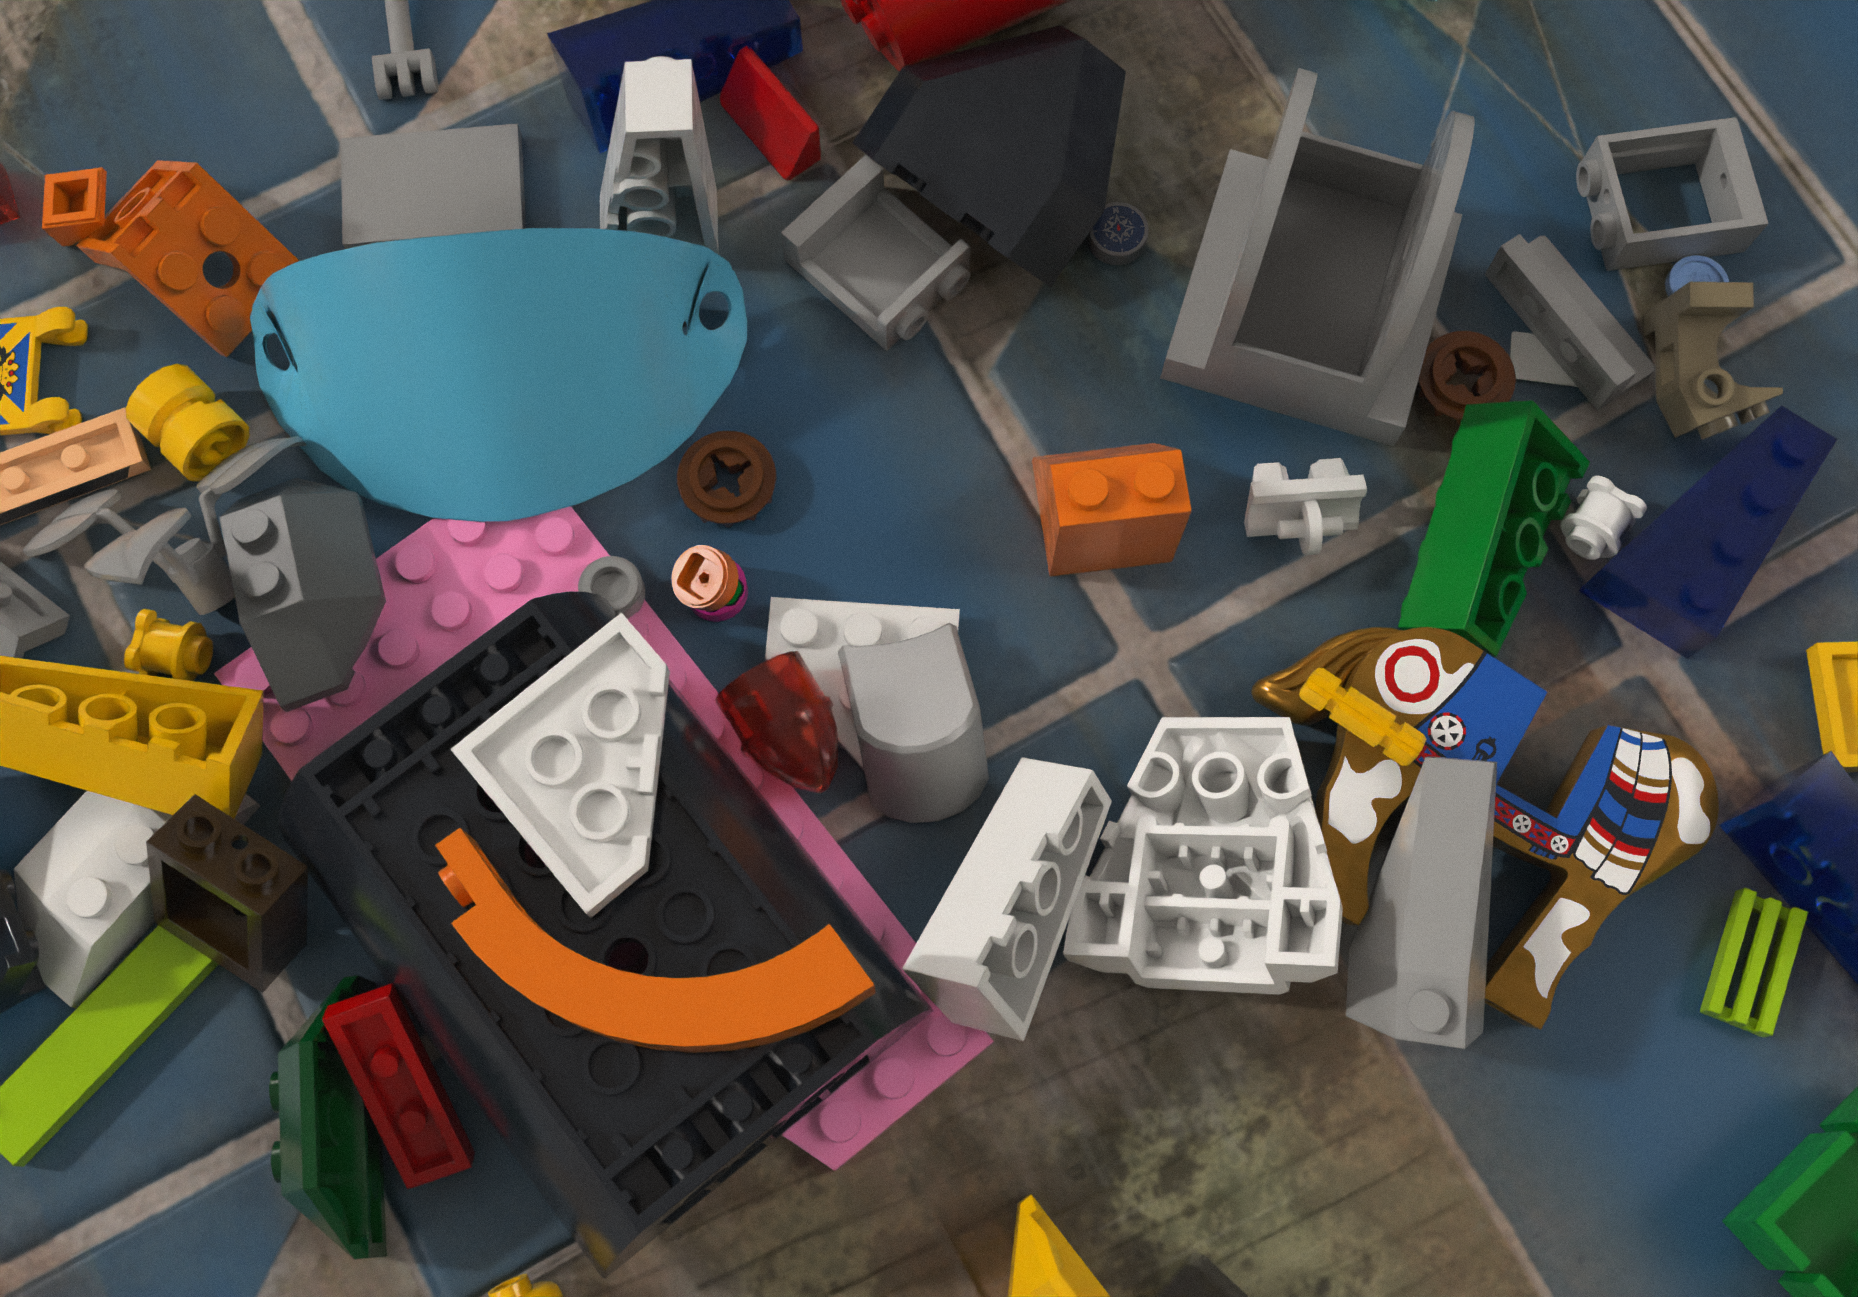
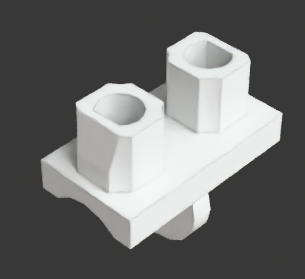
M1341 458L1319 459L1316 463L1310 465L1308 479L1289 480L1286 467L1282 466L1279 462L1257 464L1253 471L1244 520L1247 537L1278 535L1279 539L1299 538L1300 547L1304 555L1320 554L1323 536L1342 535L1343 530L1358 529L1360 503L1367 492L1364 475L1350 476Z

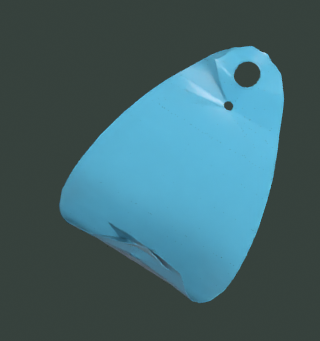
M525 228L376 242L321 254L295 262L268 277L257 294L250 315L259 386L279 425L290 437L299 436L304 440L306 446H300V448L322 472L346 489L357 492L359 495L381 505L432 518L479 522L522 519L583 503L632 481L666 459L695 432L704 417L730 384L747 342V317L743 289L729 261L708 247L635 231L594 228ZM713 291L720 292L728 302V317L721 327L715 330H708L700 322L699 306L706 294ZM684 321L687 324V335H684L682 330ZM272 333L278 335L290 361L288 370L284 371L278 368L268 354L267 340ZM288 346H289V348H290V350H291V353H292L293 362H292V358H291V355H290Z

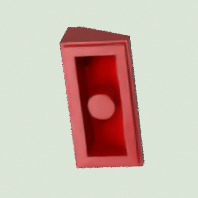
M745 46L739 50L722 88L719 98L720 104L781 177L787 181L792 180L821 160L819 126L752 48L749 49Z

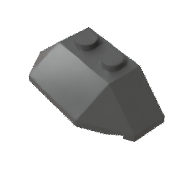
M294 478L238 499L219 518L239 620L280 707L285 712L347 690L355 673L352 668L367 646L386 603L362 498L354 491Z

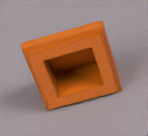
M101 167L45 175L42 229L61 246L74 245L104 226L107 172Z

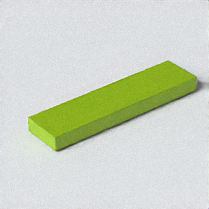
M158 925L0 1086V1153L13 1166L24 1167L219 964Z

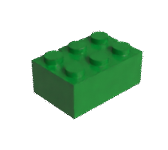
M1857 1086L1819 1124L1825 1133L1809 1134L1722 1220L1767 1270L1786 1271L1777 1281L1792 1297H1858Z

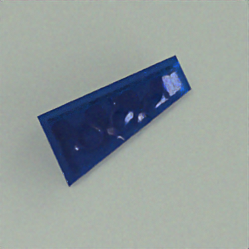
M1780 406L1578 591L1688 659L1717 638L1834 446L1837 438L1785 407Z

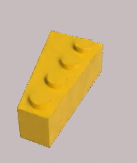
M0 656V766L170 815H174L196 794L235 819L262 756L264 691Z

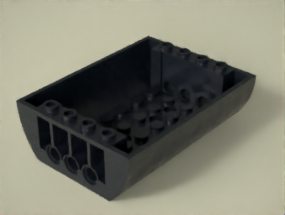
M570 591L529 600L300 768L289 785L282 801L279 813V830L299 861L308 866L310 876L389 984H394L405 1007L600 1276L606 1279L934 1010L670 679L648 871L590 918L548 867L535 868L527 864L524 853L527 844L526 840L503 812L486 810L483 803L484 789L451 751V748L618 616L610 603L598 594ZM457 829H463L476 840L518 902L546 933L563 946L603 965L609 966L611 953L617 946L625 942H636L642 944L648 953V964L642 975L666 978L708 977L739 971L766 962L793 949L830 924L874 983L876 993L845 1014L810 1031L771 1044L739 1050L691 1053L655 1050L612 1040L582 1029L535 1004L503 981L472 951L451 922L476 904L473 901L463 908L448 890L438 874L448 863L435 845Z

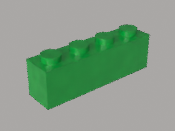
M1533 400L1466 404L1459 430L1453 438L1452 452L1443 482L1436 493L1435 508L1427 534L1419 548L1418 563L1410 589L1402 603L1401 618L1398 624L1400 630L1405 631L1420 627L1444 629L1463 637L1489 655L1497 657L1527 595L1524 582L1522 581L1528 568L1541 566L1549 549L1543 540V536L1551 520H1563L1571 503V499L1565 491L1571 479L1584 477L1590 461Z

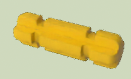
M1317 668L1310 674L1299 693L1303 701L1318 711L1323 710V708L1331 712L1329 715L1330 719L1372 747L1378 744L1385 748L1383 754L1402 766L1410 765L1418 757L1426 742V737L1423 733L1406 722L1401 725L1394 722L1396 715L1352 686L1347 690L1340 686L1342 680L1326 669Z

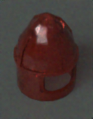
M789 651L760 663L733 680L718 693L715 701L742 743L740 751L744 757H750L765 774L794 788L820 794L829 789L838 767V728L831 709L833 703L829 696L823 694L798 651Z

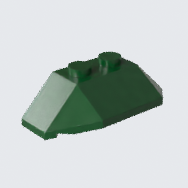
M359 975L344 977L278 1053V1071H274L271 1074L269 1082L270 1103L273 1111L279 1113L280 1141H275L272 1146L271 1169L274 1180L277 1183H281V1195L354 1260L387 1256L382 1138L322 1018L328 1005L376 989L375 982Z

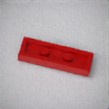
M391 983L328 1005L322 1021L407 1190L472 1168L475 1151L394 984Z

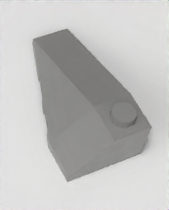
M1425 757L1369 898V909L1358 926L1349 949L1347 1017L1394 1039L1462 1049L1467 1048L1483 1033L1497 762Z

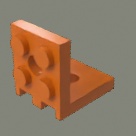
M157 160L105 215L104 226L82 239L76 245L95 263L126 270L218 354L228 357L252 331L250 322L252 305L265 280L273 273L299 261L197 162ZM221 251L230 258L233 264V275L225 285L214 287L204 277L203 264L210 254Z

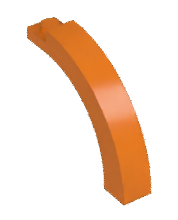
M457 829L435 845L448 863L446 867L438 872L448 890L463 908L473 901L476 904L451 922L472 951L503 981L535 1004L582 1029L612 1040L655 1050L691 1053L739 1050L771 1044L810 1031L845 1014L876 993L874 983L830 924L793 949L766 962L735 972L708 977L666 978L645 976L614 969L572 951L546 933L518 902L476 840L463 829Z

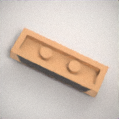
M125 407L0 452V525L151 470L140 433L126 419Z

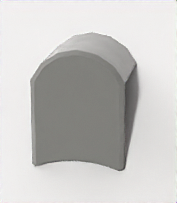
M948 623L918 637L881 645H843L838 651L857 732L870 804L887 817L910 823L936 822L964 811L980 797L989 779L981 710L957 627Z

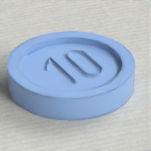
M1691 255L1680 259L1672 267L1665 280V289L1667 295L1670 296L1689 282H1729V279L1722 266L1713 259L1701 255Z

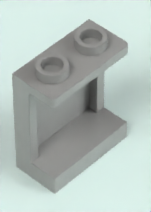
M868 155L863 156L781 232L785 261L886 351L900 338L909 340L915 336L926 323L929 316L928 312L942 298L949 301L957 296L965 287L971 275L969 272L971 247L962 239L951 246L885 189L883 168Z

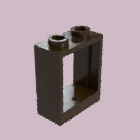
M196 794L146 841L154 922L263 993L307 945L308 866ZM236 840H244L248 843L247 847L241 850L235 849L231 845Z

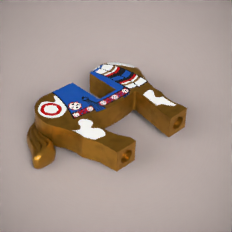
M1371 627L1347 632L1325 641L1292 666L1258 680L1251 690L1253 699L1260 705L1282 717H1290L1291 722L1302 726L1311 725L1323 720L1331 712L1325 708L1318 711L1303 701L1299 693L1310 674L1317 668H1324L1342 680L1341 687L1347 690L1352 686L1396 715L1394 722L1399 725L1406 722L1426 737L1425 745L1418 757L1410 765L1402 766L1384 755L1383 750L1385 748L1378 744L1372 747L1338 724L1332 759L1326 776L1317 791L1315 811L1343 906L1342 921L1348 925L1359 926L1369 909L1367 892L1368 870L1375 841L1391 813L1411 795L1425 757L1497 762V784L1547 694L1546 690L1468 640L1444 629L1420 627L1403 631L1394 628ZM1607 725L1589 731L1546 811L1496 785L1493 847L1518 859L1549 870L1551 879L1487 963L1486 1004L1524 1026L1541 1030L1551 1012L1554 993L1562 975L1573 960L1591 946L1598 929L1607 916L1628 896L1694 856L1708 843L1718 820V792L1714 776L1707 762L1691 745L1670 735Z

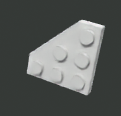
M771 597L765 654L766 663L783 683L785 682L805 704L810 714L840 748L843 747L864 771L838 651L843 645L868 646L903 641L934 631L948 623L955 625L958 630L960 609Z
M622 612L451 748V751L590 918L648 871L670 675L666 663Z

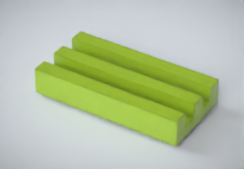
M1744 887L1735 891L1699 1012L1764 1038L1773 1036L1808 912L1797 907L1791 909L1783 907V902L1771 897L1766 899L1756 896V891ZM1751 912H1754L1760 916L1750 950L1746 956L1734 1005L1731 1009L1724 1006L1750 915ZM1780 922V928L1775 941V945L1766 972L1760 997L1757 1003L1754 1017H1751V1009L1758 989L1762 971L1765 965L1769 947L1772 941L1776 923Z

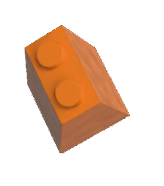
M1149 443L1033 457L1032 464L1050 577L1173 561L1192 512L1181 449Z

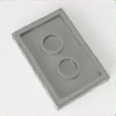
M518 124L341 138L342 244L345 249L376 242L526 228L522 134Z

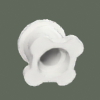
M1593 476L1587 484L1588 489H1583L1577 497V502L1580 506L1575 513H1570L1563 518L1560 528L1566 537L1567 546L1577 555L1590 560L1612 558L1618 554L1621 548L1620 537L1623 532L1632 529L1636 523L1635 518H1641L1646 512L1647 506L1639 497L1629 495L1615 487L1611 480L1602 476Z

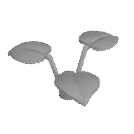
M294 436L251 444L224 459L196 485V488L201 493L199 502L211 541L208 545H204L200 538L191 539L176 549H173L168 544V541L191 518L192 515L186 508H177L162 513L135 530L118 514L109 509L122 498L118 490L110 489L89 495L66 508L28 542L23 552L28 557L33 556L38 559L40 555L51 552L68 543L92 524H110L122 536L107 544L84 564L85 569L90 575L109 581L142 585L153 560L166 572L172 582L176 583L199 615L208 614L222 607L235 597L230 569L223 560V557L227 554L215 513L216 501L223 493L242 483L283 449L306 446V443L301 437Z

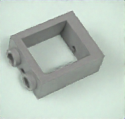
M1737 117L1600 135L1596 137L1577 167V188L1582 197H1587L1592 216L1590 226L1591 240L1594 247L1602 252L1606 271L1676 262L1691 255L1712 257L1745 252L1769 224ZM1695 164L1712 223L1634 234L1617 174Z

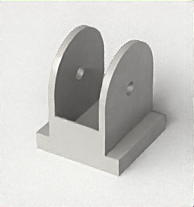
M1298 68L1268 159L1232 149L1229 151L1160 379L1395 446L1407 424L1463 215L1454 212L1470 155L1475 119L1474 116L1451 111L1443 123L1424 165L1307 133L1302 130L1318 73Z

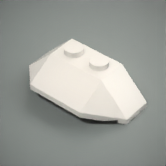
M86 791L14 868L18 914L23 927L29 926L37 938L39 947L37 967L43 982L70 1007L77 1008L154 924L146 841L173 815ZM245 793L235 820L244 825L261 805Z

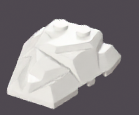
M1162 717L1127 785L1132 795L1118 822H1108L1100 838L1105 848L1090 877L1084 876L1068 920L1063 951L1065 958L1070 962L1100 972L1126 973L1135 984L1159 989L1280 995L1289 991L1291 982L1312 983L1338 973L1343 906L1333 877L1326 844L1317 819L1310 786L1290 717Z

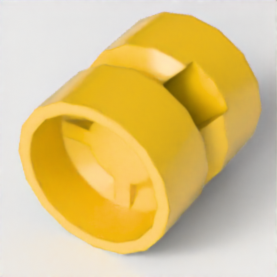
M173 364L150 374L131 394L125 408L126 419L153 446L160 447L161 453L189 481L200 482L224 459L246 447L250 437L249 426L222 399L215 401V393L187 365Z

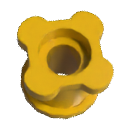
M142 609L135 620V631L131 644L127 647L124 654V666L128 670L139 671V674L157 676L159 672L172 675L173 679L193 681L197 675H202L207 671L213 656V642L211 638L207 637L202 623L189 621L184 626L170 623L167 619L157 618V613L154 610Z

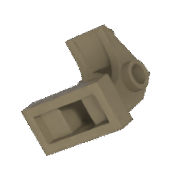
M1689 282L1644 313V337H1655L1656 402L1675 438L1694 430H1698L1701 440L1717 435L1739 425L1735 417L1736 414L1741 425L1756 420L1758 417L1770 413L1766 404L1767 401L1783 394V388L1739 385L1734 382L1732 376L1719 366L1716 350L1718 337L1728 324L1754 308L1753 283ZM1705 379L1711 380L1716 384L1718 394L1705 385Z

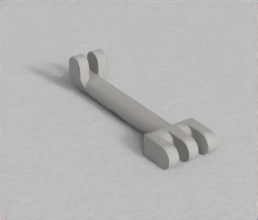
M384 0L391 53L372 56L375 88L379 100L392 99L390 77L398 76L399 87L403 97L415 96L413 75L415 73H421V82L426 94L439 92L435 58L430 48L414 50L408 0Z

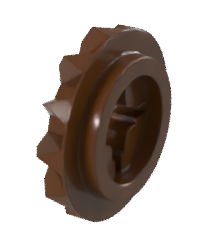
M1455 331L1444 334L1431 342L1426 349L1419 375V397H1426L1434 407L1435 416L1447 415L1456 419L1460 426L1466 404L1510 401L1516 384L1514 365L1504 348L1488 336L1472 331ZM1460 367L1465 375L1473 373L1479 375L1483 373L1472 386V392H1469L1464 384L1456 386L1453 384L1447 385L1457 372V368Z
M718 431L694 442L683 455L677 472V485L685 507H688L703 523L710 521L723 524L728 528L734 523L747 519L754 521L758 512L766 504L772 503L777 480L775 464L766 447L754 437L738 431ZM715 462H718L722 469L725 468L730 474H735L739 471L743 473L737 479L740 496L736 497L734 493H730L725 487L718 488L717 490L712 488L718 483Z

